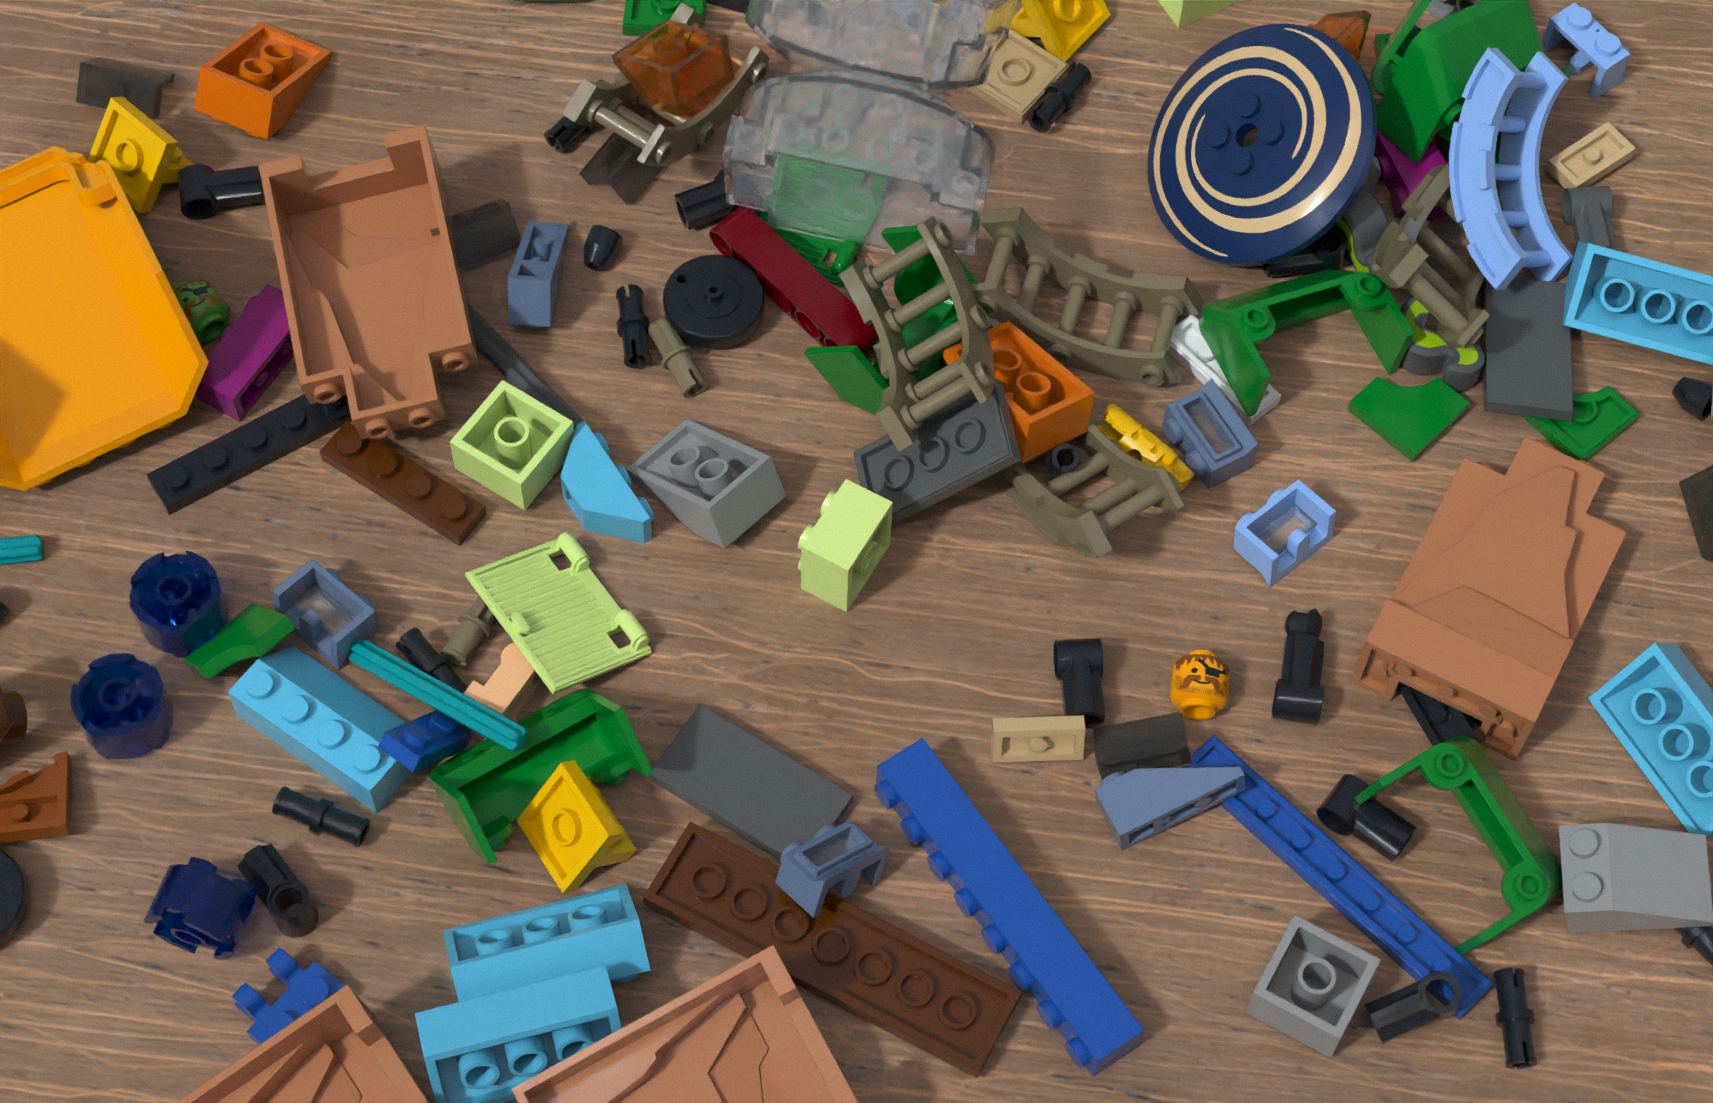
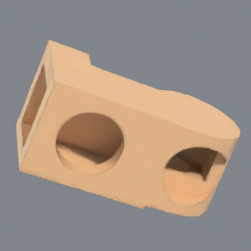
M511 643L503 649L500 655L501 664L487 683L483 686L473 680L464 694L514 721L534 694V691L541 682V678L516 644Z

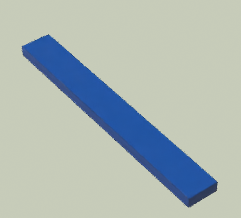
M1214 734L1183 762L1182 768L1241 767L1245 774V791L1219 804L1417 982L1430 972L1435 971L1448 972L1454 976L1459 982L1462 991L1461 1007L1455 1014L1459 1020L1491 988L1493 982ZM1436 984L1428 989V992L1444 1006L1449 1005L1454 998L1453 991L1444 984Z

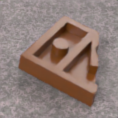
M68 751L54 755V764L32 775L25 770L11 777L7 783L0 786V844L70 835L71 759Z

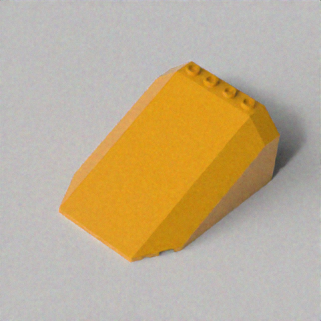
M57 146L50 147L0 170V486L26 491L34 486L48 484L56 476L74 467L86 466L94 461L96 457L115 448L126 447L133 443L136 438L155 429L166 428L172 425L176 419L185 416L209 363L110 163L101 159L96 163L88 162L84 154L67 152L66 149Z

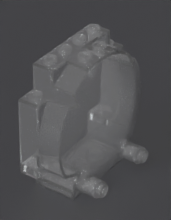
M749 0L745 21L768 46L787 61L827 83L874 96L924 98L929 101L943 103L945 96L982 85L987 81L997 41L1009 33L1018 0Z
M822 69L788 73L757 82L750 86L744 93L739 116H731L722 154L726 202L768 212V226L840 242L852 239L863 247L891 253L895 252L881 235L884 228L919 225L934 215L938 223L943 222L950 230L954 238V244L951 245L953 251L974 256L996 148L989 135L963 112L936 95L913 84L875 73L847 69Z

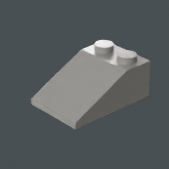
M689 419L684 420L626 468L629 477L691 531L724 549L736 541L747 529L786 497L771 456Z
M1614 823L1559 826L1564 913L1569 934L1713 926L1706 835Z

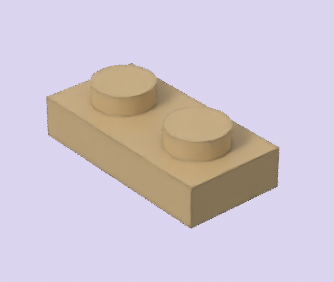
M1608 121L1550 158L1545 170L1564 189L1588 187L1630 160L1636 148Z
M1084 715L992 718V763L1083 760L1086 731Z

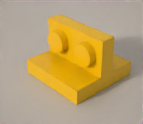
M1020 0L1023 7L1006 25L1024 37L1034 39L1040 37L1048 52L1066 62L1108 19L1111 13L1104 0Z
M123 96L110 98L87 161L96 163L101 159L110 163L131 207L138 213L152 212L162 184L178 182L180 170L186 166L193 165L183 155L182 150L177 147L179 142Z
M575 760L560 763L516 820L562 893L576 891L594 868L628 861L637 850L623 826L601 796L598 788L590 778H586Z

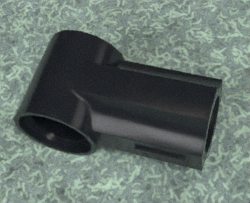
M193 164L182 168L178 173L181 212L190 219L204 220L216 215L219 208L264 202L263 186L258 165L214 171L213 168L207 165Z
M743 164L730 165L722 169L716 175L714 181L675 195V204L684 227H687L688 230L726 217L740 205L746 206L756 214L764 203L763 197L751 174Z
M1334 225L1322 237L1305 249L1279 261L1264 264V274L1267 277L1308 272L1315 273L1326 269L1342 270L1347 247V236L1340 227Z
M1298 633L1297 635L1286 637L1281 676L1277 680L1273 698V719L1318 725L1324 696V686L1320 685L1325 642L1317 639L1315 635Z
M1101 639L1055 640L1053 647L1054 670L1056 680L1061 681L1064 716L1084 715L1085 728H1092L1094 725L1104 723L1105 710L1101 678L1103 677Z
M1344 774L1317 809L1319 820L1327 828L1339 835L1349 836L1352 834L1393 862L1403 851L1417 827L1377 801V796L1359 805L1354 797L1369 787V785L1356 776Z
M272 843L264 846L257 845L245 853L243 860L237 867L271 914L279 930L284 935L292 938L309 934L318 922V911L306 886L299 882ZM302 904L296 912L284 914V911L290 905Z
M1435 971L1430 972L1418 982L1365 1004V1007L1382 1044L1437 1020L1451 1018L1461 1007L1462 991L1459 982L1454 976L1448 972ZM1436 984H1444L1453 991L1454 998L1445 1007H1434L1426 999L1428 989Z

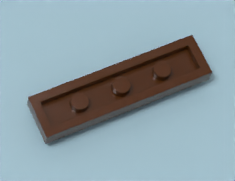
M348 421L342 425L320 450L321 459L459 546L487 515L483 504L381 441L371 438L361 440L355 426Z

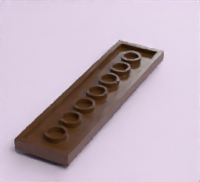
M691 821L689 822L643 896L644 905L747 959L774 945L795 984L961 1071L978 1078L1021 999L1022 991L829 892L826 894L820 915L813 918L775 883L780 867Z

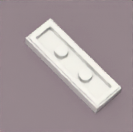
M1189 315L1174 327L1168 352L1203 385L1212 378L1239 417L1248 426H1251L1280 402L1281 394L1268 384L1256 414L1248 417L1199 329V320L1194 315Z

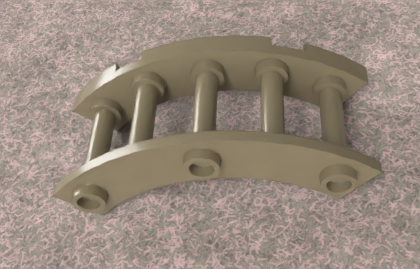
M681 2L665 27L651 43V49L654 52L644 62L638 59L633 61L628 67L617 74L615 83L612 84L605 80L593 82L583 78L563 110L562 115L581 126H605L643 149L637 160L649 167L659 168L668 166L684 158L700 145L705 147L711 142L716 130L734 111L752 85L758 86L763 81L768 72L769 66L767 63L770 58L755 45L746 57L702 31L701 24L704 19L694 9ZM687 45L689 47L696 45L737 70L720 92L676 66V60ZM660 80L663 82L669 80L708 103V105L695 116H691L650 90ZM634 105L637 107L643 105L676 126L667 127L661 124L656 126L629 109Z
M1447 163L1431 168L1401 205L1406 214L1399 224L1394 220L1388 224L1374 251L1371 268L1375 271L1374 274L1387 287H1402L1406 289L1438 320V336L1448 346L1468 348L1482 335L1484 330L1481 326L1490 316L1484 309H1475V299L1485 276L1481 273L1473 258L1468 265L1461 260L1427 226L1429 221L1426 219L1434 207L1440 206L1457 223L1451 198L1449 164ZM1457 223L1464 230L1463 224ZM1509 227L1511 233L1515 236L1517 231L1513 227ZM1416 239L1458 279L1453 288L1425 261L1429 255L1415 243Z
M1023 207L985 210L981 225L994 239L996 247L984 283L970 284L977 303L985 310L993 327L1010 321L1063 366L1067 365L1075 369L1114 379L1142 382L1154 387L1162 384L1181 383L1182 375L1167 354L1177 317L1181 315H1200L1203 304L1202 298L1188 276H1159L1134 272L1131 279L1108 273L1109 265L1092 260L1077 252L1070 257L1054 247L1055 239L1040 228ZM1010 256L1023 264L1027 271L1018 303L1001 286ZM1043 278L1067 289L1069 292L1058 329L1032 314ZM1086 297L1111 304L1114 307L1104 345L1074 336ZM1134 311L1160 314L1150 352L1120 349L1130 313Z
M934 215L917 226L923 238L876 267L868 266L865 260L861 259L839 274L864 324L868 326L874 324L880 342L873 347L881 375L885 379L889 378V387L882 390V401L876 416L899 452L916 441L922 426V420L970 392H973L980 404L984 403L991 396L994 383L996 382L994 359L987 328L991 326L989 317L985 310L977 303L969 281L951 247L954 244V238L950 230L943 222L938 223ZM931 253L944 281L899 309L890 308L881 290L884 287L883 282ZM951 297L958 321L913 348H907L902 335V331L906 329L905 325ZM962 339L961 358L918 383L915 371L919 369V364Z
M1089 420L1087 432L1074 438L1090 458L1078 464L1073 470L1061 474L1046 484L1038 482L1025 467L1046 455L1047 451L1024 463L1019 461L999 471L1003 479L997 483L1012 503L1041 532L1057 544L1063 540L1073 544L1070 546L1073 553L1088 558H1099L1111 551L1112 547L1107 539L1109 532L1149 507L1154 506L1166 510H1178L1185 506L1179 496L1181 490L1176 478L1166 471L1164 466H1151L1132 458L1123 452L1116 441L1109 440L1091 420ZM1100 471H1103L1116 482V484L1077 507L1071 506L1057 498ZM1133 495V497H1131L1130 499L1126 500L1125 502L1121 503L1120 505L1116 506L1115 508L1111 509L1110 511L1106 512L1100 517L1098 516V514L1102 513L1103 511L1122 501L1126 497Z

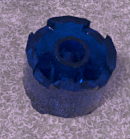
M186 551L187 555L174 554L165 556L164 552L158 553L143 562L130 581L132 586L129 596L130 608L141 633L150 645L165 653H172L177 658L188 657L195 650L214 638L229 621V610L217 572L207 559L192 551Z
M130 653L109 654L92 661L88 665L90 670L81 677L78 685L73 684L70 703L87 742L99 755L106 759L136 758L151 752L153 749L161 748L169 739V730L173 724V706L158 670L153 665L151 667L147 662L137 660L135 655Z
M191 857L187 865H170L143 920L144 923L153 924L155 922L157 925L153 933L156 936L187 952L195 954L199 946L216 950L214 959H230L235 953L255 908L256 902L254 899L258 890L247 881L241 879L230 880L216 874L217 867L205 859Z

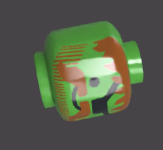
M199 279L183 281L175 286L173 291L198 341L208 343L218 339L228 327L230 307L212 283Z

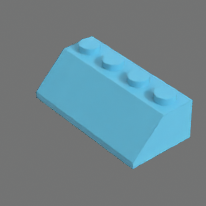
M1578 241L1566 281L1562 325L1713 365V276Z
M1655 642L1592 694L1588 700L1689 833L1706 835L1707 840L1713 837V691L1676 643Z
M295 646L258 658L228 691L235 713L240 719L375 813L382 809L413 773L378 747L385 731L406 722Z
M627 884L443 930L458 1002L606 965L610 981L613 980L615 982L631 981L637 978L640 973L651 971L639 917Z
M606 965L415 1013L423 1057L436 1103H505L516 1100L512 1088L621 1029L619 1013Z

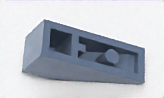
M527 221L508 276V324L521 325L527 329L551 327L557 308L569 224Z
M1241 767L1134 769L1126 774L1123 771L1115 772L1104 778L1100 782V786L1095 788L1094 791L1097 805L1123 851L1245 791V774Z

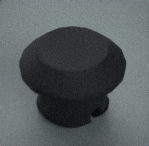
M1317 609L1310 610L1308 614L1293 611L1286 619L1285 631L1288 636L1307 633L1315 635L1318 639L1322 628V617Z

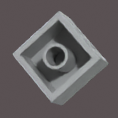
M1294 914L1252 993L1245 1013L1331 1058L1381 959Z

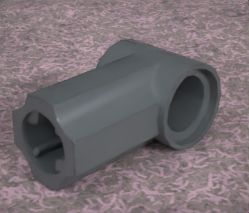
M1608 186L1565 188L1561 199L1562 217L1566 225H1572L1576 246L1578 241L1618 251L1611 224L1613 199L1610 188Z

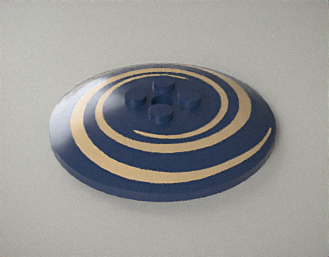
M1287 23L1268 24L1243 30L1217 43L1192 63L1178 79L1164 101L1152 131L1148 150L1147 167L1151 197L1161 221L1175 239L1190 251L1207 260L1224 265L1248 267L1264 265L1289 257L1305 249L1331 229L1356 198L1369 171L1377 138L1376 103L1371 85L1361 65L1347 49L1328 35L1313 28ZM1253 129H1258L1256 141L1251 146L1244 147L1243 141L1246 134Z

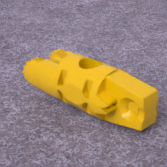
M1108 404L1103 412V417L1111 425L1101 423L1096 427L1109 440L1116 441L1123 452L1147 465L1164 466L1166 471L1176 478L1180 490L1185 489L1190 484L1195 473L1178 458V455L1167 444L1116 404Z

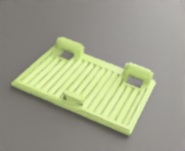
M568 532L562 533L557 539L465 572V577L552 694L652 653L648 645L650 639L648 638L649 634L631 611L627 609L621 610L589 568L590 557L575 537ZM565 554L572 563L571 567L559 571L551 558ZM624 631L631 642L630 645L618 649L609 636Z

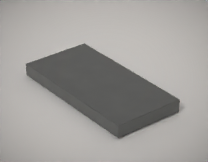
M1484 278L1482 283V309L1490 314L1483 323V352L1485 355V363L1483 365L1484 411L1570 421L1573 413L1570 327L1562 325L1566 283L1514 278L1505 290H1495L1489 281Z
M998 380L994 383L991 396L984 403L980 404L973 392H970L922 420V426L916 441L900 452L888 434L853 452L860 485L893 502L891 526L1021 461L1003 383Z
M702 704L697 707L653 766V773L649 774L650 781L779 859L785 848L792 842L799 840L805 844L814 839L817 832L826 824L832 823L836 826L853 802V795Z

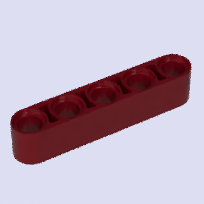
M740 205L709 231L710 239L722 255L740 260L752 268L762 282L764 294L822 347L856 345L864 354L880 341L874 324L870 326L864 324L857 307L746 206Z

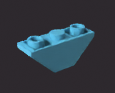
M585 420L576 426L560 476L565 502L585 531L641 543L652 540L651 521L655 517L650 505L644 497L637 499L631 490L633 485L626 469L621 464L614 465L609 457L611 455L609 446L600 432L593 434Z

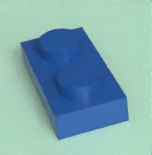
M435 710L385 731L378 747L414 773L465 750L471 734L458 726L457 721Z

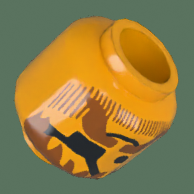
M1194 650L1189 655L1179 658L1173 664L1169 693L1171 703L1186 718L1193 720L1213 718L1228 703L1229 667L1222 660L1216 658L1213 652L1208 650Z

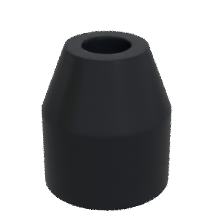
M593 225L584 244L585 266L595 271H603L615 259L623 240L621 235L608 227Z
M1686 377L1680 379L1675 385L1672 395L1681 408L1699 421L1705 420L1711 414L1713 387L1696 379Z

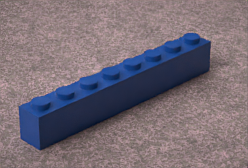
M921 738L877 765L874 790L878 799L885 808H894L902 819L900 824L906 837L914 845L920 843L929 855L927 861L932 872L940 881L946 879L956 892L954 893V898L961 911L967 917L973 915L983 928L981 934L987 946L995 954L1001 952L1010 964L1009 972L1016 985L1024 992L1029 990L1039 1003L1037 1010L1044 1023L1050 1029L1057 1027L1067 1041L1065 1048L1073 1062L1080 1068L1086 1066L1094 1077L1138 1048L1144 1033L1142 1026L926 741Z

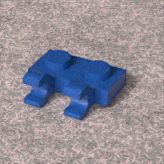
M278 948L266 960V963L270 966L269 971L289 988L272 1006L246 982L232 995V998L236 1001L235 1006L255 1022L247 1033L255 1043L260 1045L344 986L315 961L304 971L292 957L281 948Z

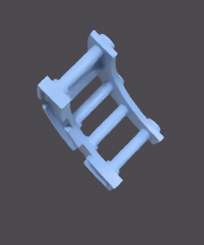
M1488 47L1475 66L1465 86L1462 97L1466 99L1462 107L1459 122L1454 121L1449 149V180L1457 223L1463 224L1466 237L1470 243L1466 246L1471 257L1495 290H1505L1522 268H1529L1537 280L1554 282L1574 257L1563 245L1549 220L1540 188L1539 154L1548 115L1559 92L1569 78L1543 52L1537 51L1525 71L1522 72L1498 48ZM1510 98H1511L1510 104H1509L1508 109H1507V112H1506V116H1503V115H1504V112H1505V110H1506L1507 104H1508V102H1509V100H1510ZM1498 132H1502L1499 147V164H1495ZM1496 180H1499L1500 197H1501V202H1502L1503 211H1502L1501 206H1500V203H1499V198H1498V193H1497V188H1496ZM1509 227H1513L1517 231L1515 236H1513Z

